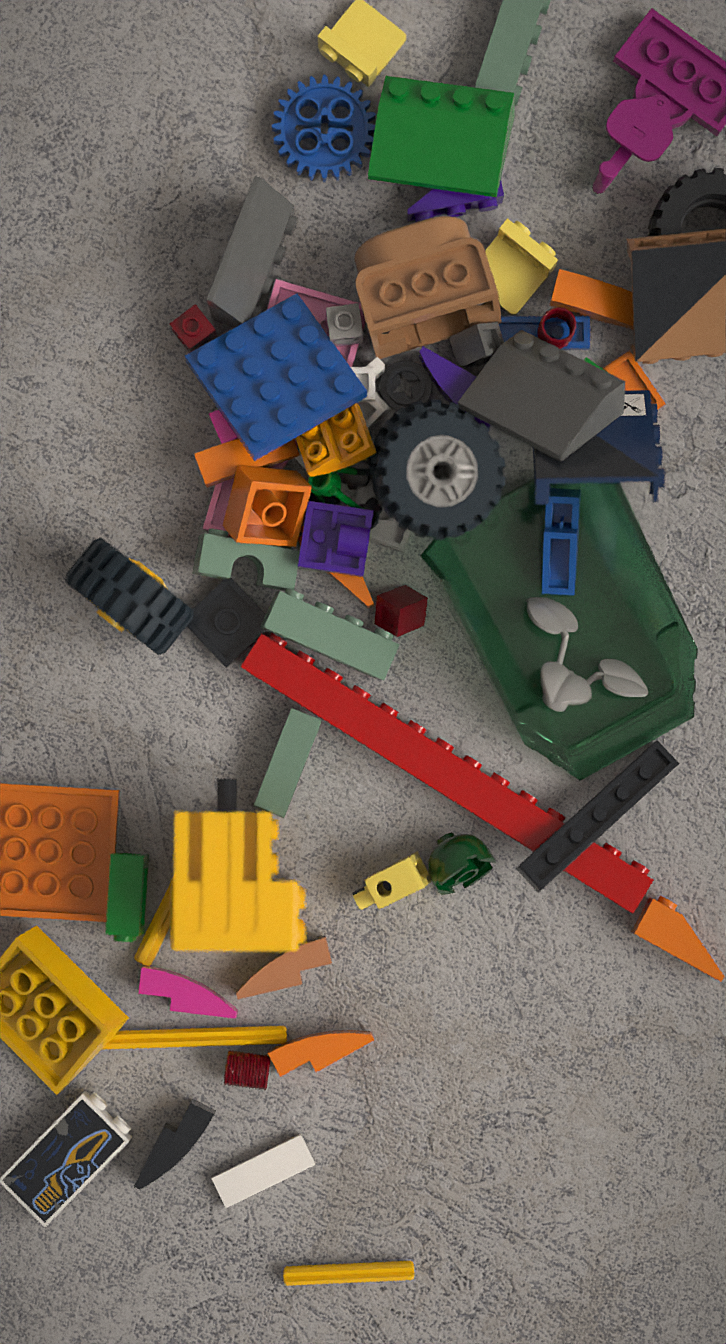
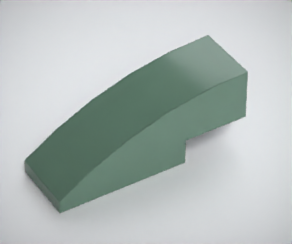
M291 708L253 807L266 812H272V814L282 818L285 817L321 726V719Z

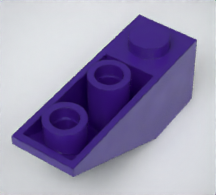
M500 180L497 197L432 189L407 209V222L415 221L416 223L445 214L447 216L460 217L466 214V210L479 208L480 212L494 210L498 208V204L503 203L504 192L502 182Z

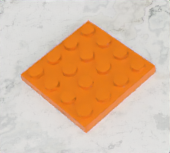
M0 783V916L106 922L111 853H116L120 790Z

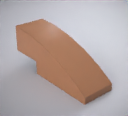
M326 936L298 945V951H285L269 961L236 992L237 999L303 984L301 971L332 964Z

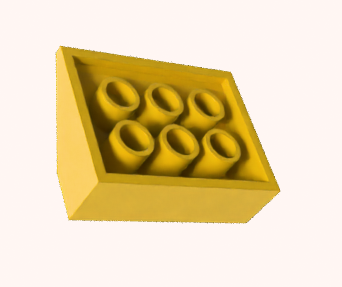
M36 925L16 937L0 957V1038L58 1095L115 1036L129 1017Z

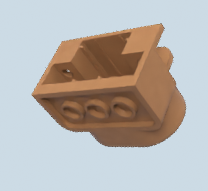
M452 216L434 217L389 230L364 242L355 253L354 262L358 272L355 281L356 289L375 356L379 359L449 339V337L476 324L502 323L499 294L485 249L481 242L471 238L467 224L460 218Z

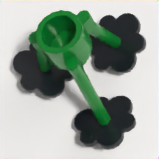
M362 460L346 468L313 477L309 475L308 482L312 489L308 501L333 505L342 501L352 508L372 510L371 529L378 524L379 516L383 510L378 505V500L374 497L369 498L365 504L361 503L358 505L340 491L341 483L347 484L350 490H356L358 486L365 487L370 481L368 474L370 463L368 461Z

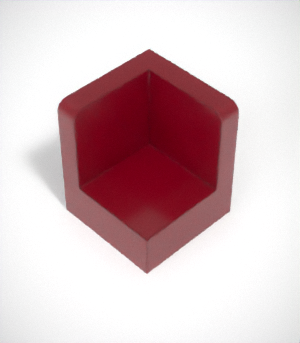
M402 585L377 595L374 624L395 637L421 628L425 624L428 597L407 585Z

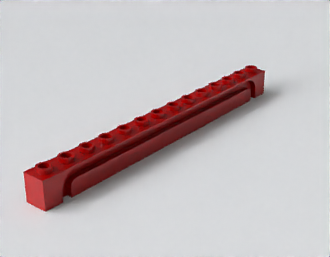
M272 632L269 637L261 633L241 665V668L533 852L564 825L563 822L566 817L549 807L547 812L540 809L536 806L538 799L523 790L519 794L507 788L510 782L495 772L489 777L480 771L482 764L468 755H465L463 760L454 755L452 751L455 747L439 737L435 742L424 736L427 730L414 721L410 720L408 724L396 718L399 712L382 702L380 707L368 701L371 695L360 687L354 685L352 689H349L340 682L343 677L333 670L326 668L322 672L314 667L315 659L299 650L295 655L285 648L287 642ZM594 842L563 870L630 913L635 912L654 881L647 876L650 871L648 868L635 860L631 864L626 863L619 858L622 852L606 842L603 847Z

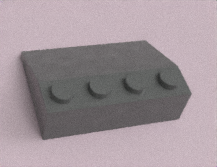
M256 175L206 299L212 319L234 328L262 313L263 308L259 306L263 294L266 296L270 294L275 280L271 276L275 264L281 265L286 252V247L282 246L286 234L292 236L298 221V217L294 216V205L261 177Z
M521 330L499 346L458 401V405L461 410L468 411L480 420L561 462L624 413L625 381Z

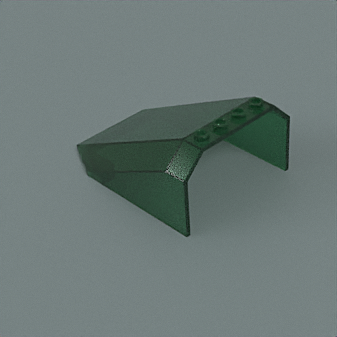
M534 479L501 496L491 514L472 531L470 530L456 538L449 537L444 540H432L420 557L523 743L581 781L694 718L695 702L693 701V694L696 691L694 666L698 648L619 482L550 484V488L581 490L575 595L542 594L546 504H536ZM543 597L554 600L568 608L578 622V629L576 632H568L569 639L562 665L569 671H573L574 674L586 680L595 672H600L598 665L601 660L616 659L626 663L640 676L648 689V695L645 697L617 695L604 687L602 679H597L589 685L591 697L587 702L569 704L563 712L550 709L542 699L545 692L541 680V668L547 662L557 661L562 637L560 634L548 633L534 624L527 612V598Z

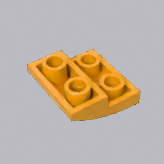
M359 403L350 406L296 437L307 473L311 477L346 468L376 453Z

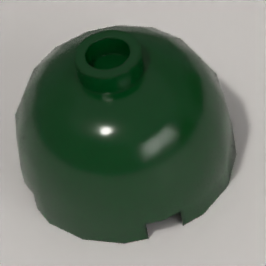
M448 833L437 840V846L433 849L428 859V873L438 893L441 895L455 893L454 886L463 883V887L467 888L482 879L493 868L490 862L496 863V860L486 844L474 835H454V833Z

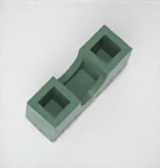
M209 529L208 534L203 533L198 536L192 574L223 580L229 579L234 562L239 557H246L256 565V586L285 591L286 588L294 590L300 551L292 550L290 546L237 543L233 538H228L227 531Z

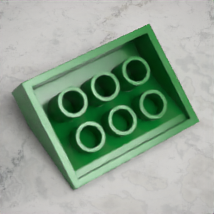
M385 76L378 106L368 179L497 197L515 117L514 93Z

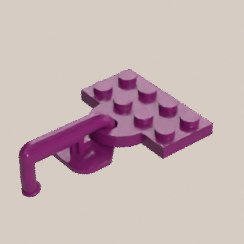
M653 8L646 14L613 59L614 63L638 79V82L634 89L633 99L621 101L606 121L607 134L621 146L609 161H603L600 164L599 172L592 184L593 192L596 194H602L606 191L632 155L645 162H653L659 159L673 140L672 129L683 126L690 118L716 137L726 126V61Z

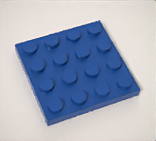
M298 293L185 355L186 363L254 461L367 397L366 388L333 342H330V338Z

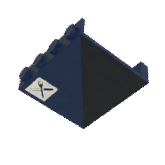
M650 390L625 391L624 413L561 462L532 447L536 504H549L550 484L649 482V494H652V502H658V490L665 487L664 468H658V466H662L663 458L662 446H656L660 444V426L654 425V423H657L658 409L657 403L651 404Z

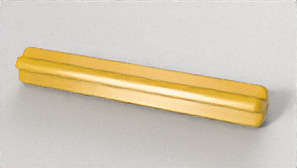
M170 884L134 956L137 962L145 966L152 965L170 928Z
M412 1261L286 1266L283 1270V1280L287 1286L414 1279V1263Z

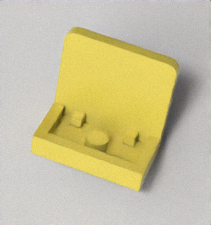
M355 0L331 30L325 26L318 35L319 52L330 62L334 63L336 61L345 68L346 74L358 83L361 81L367 87L373 83L406 42L405 32L364 0Z
M507 218L499 228L497 237L487 247L485 253L498 290L500 307L509 314L516 315L552 273L558 259L554 257L556 252L548 244L542 241L538 244L529 236L531 232L519 221L513 223Z

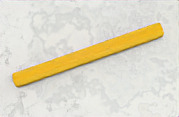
M285 1026L122 1030L118 1031L103 1049L284 1044L287 1041V1029Z

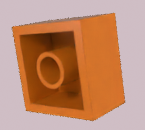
M237 465L222 526L237 543L296 547L312 486L295 470Z

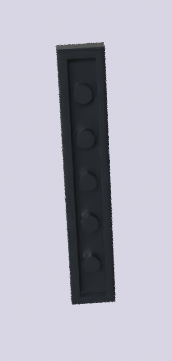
M656 740L528 856L516 870L539 893L680 763Z

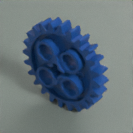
M326 74L323 75L321 83L318 84L314 77L310 76V86L307 87L301 81H298V92L287 89L289 101L283 99L278 101L279 106L284 111H274L273 113L274 119L281 122L272 124V132L280 134L273 138L274 145H283L278 150L279 157L289 155L286 166L289 168L294 164H298L297 175L300 176L305 170H308L309 180L311 181L316 173H321L323 182H326L329 173H332L336 181H338L340 177L339 171L344 170L347 175L351 176L352 170L350 165L354 164L356 167L361 168L362 161L360 156L369 158L371 155L370 150L366 147L373 145V137L368 134H374L375 125L369 122L376 119L375 112H366L371 107V101L365 100L360 102L363 90L360 89L352 93V82L349 81L342 87L340 86L339 76L335 78L333 84L328 83ZM310 106L316 109L317 114L312 118H304L301 116L300 111L304 107ZM337 107H345L350 113L347 117L339 119L332 112ZM323 123L328 124L327 134L321 133ZM297 126H302V127H304V128H306V129H303V130H301V131H297V130H296V127H297ZM352 126L354 129L352 131H347L343 128ZM307 138L313 139L317 143V146L309 151L299 146L301 141ZM336 139L347 140L350 144L349 147L343 151L334 149L332 143Z

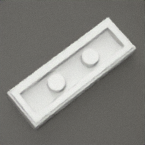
M299 1134L213 1176L211 1179L225 1208H228L314 1166L315 1161L302 1134Z

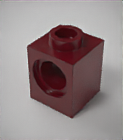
M196 304L170 323L172 332L189 353L217 338L215 328Z

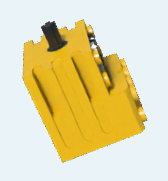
M217 779V812H175L174 879H171L170 948L174 949V951H298V943H305V923L302 919H298V909H305V888L299 886V881L296 879H271V874H278V854L271 852V840H278V819H272V812H237V779Z

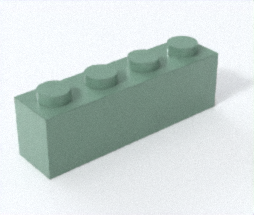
M551 0L502 1L475 88L514 93L515 106H517L523 88L517 84L521 74L527 76L533 57L527 55L530 44L537 45L542 26L537 25L540 13L547 14Z
M286 588L285 592H275L260 628L375 679L385 680L400 645L392 641L394 635L379 628H376L374 633L362 628L363 621L347 614L344 619L333 615L334 608L316 601L314 606L303 601V594Z

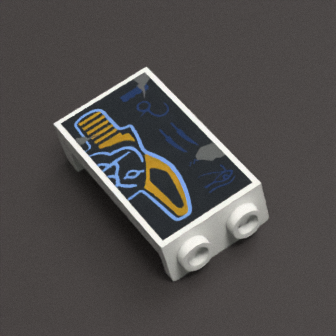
M85 1091L0 1177V1184L44 1227L73 1200L132 1138L128 1133L131 1130L130 1126L118 1115L113 1118L105 1110L107 1107L106 1102L95 1092L90 1095Z

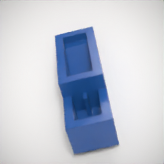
M550 488L549 504H546L542 594L575 595L581 501L580 489Z

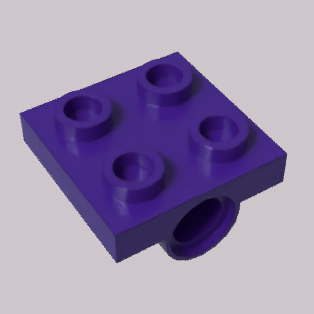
M308 501L298 567L363 577L373 511Z

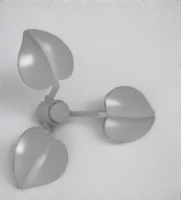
M543 597L527 598V612L534 624L548 633L560 634L562 637L557 661L547 662L541 668V680L545 692L542 699L550 709L563 712L569 704L587 702L591 697L589 685L597 679H602L604 687L617 695L625 697H645L648 695V689L640 676L626 663L616 659L601 660L598 665L600 672H595L586 680L574 674L573 671H569L562 665L569 639L568 632H576L578 629V622L568 608L554 600Z

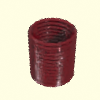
M554 307L546 311L539 323L537 330L538 338L559 349L567 346L577 327L574 315L568 309L562 307ZM550 318L562 319L569 327V336L558 340L551 338L544 330L545 321Z
M229 1050L226 1059L224 1085L264 1089L265 1091L267 1089L271 1059L269 1055Z

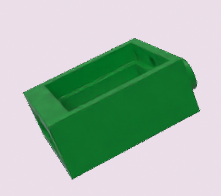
M111 853L105 934L114 935L113 941L133 942V940H136V936L139 937L145 933L150 854Z

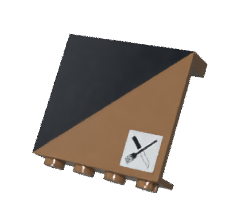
M726 229L627 239V253L631 260L634 345H630V349L635 362L642 361L644 364H653L660 359L673 358L674 360L683 361L690 359L691 356L719 357L726 353Z

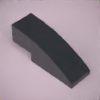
M192 1099L178 1128L165 1123L134 1187L140 1190L172 1169L203 1135L216 1110Z

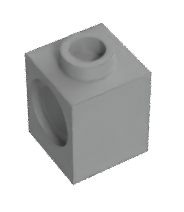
M359 303L326 307L330 342L332 341L335 346L363 343Z

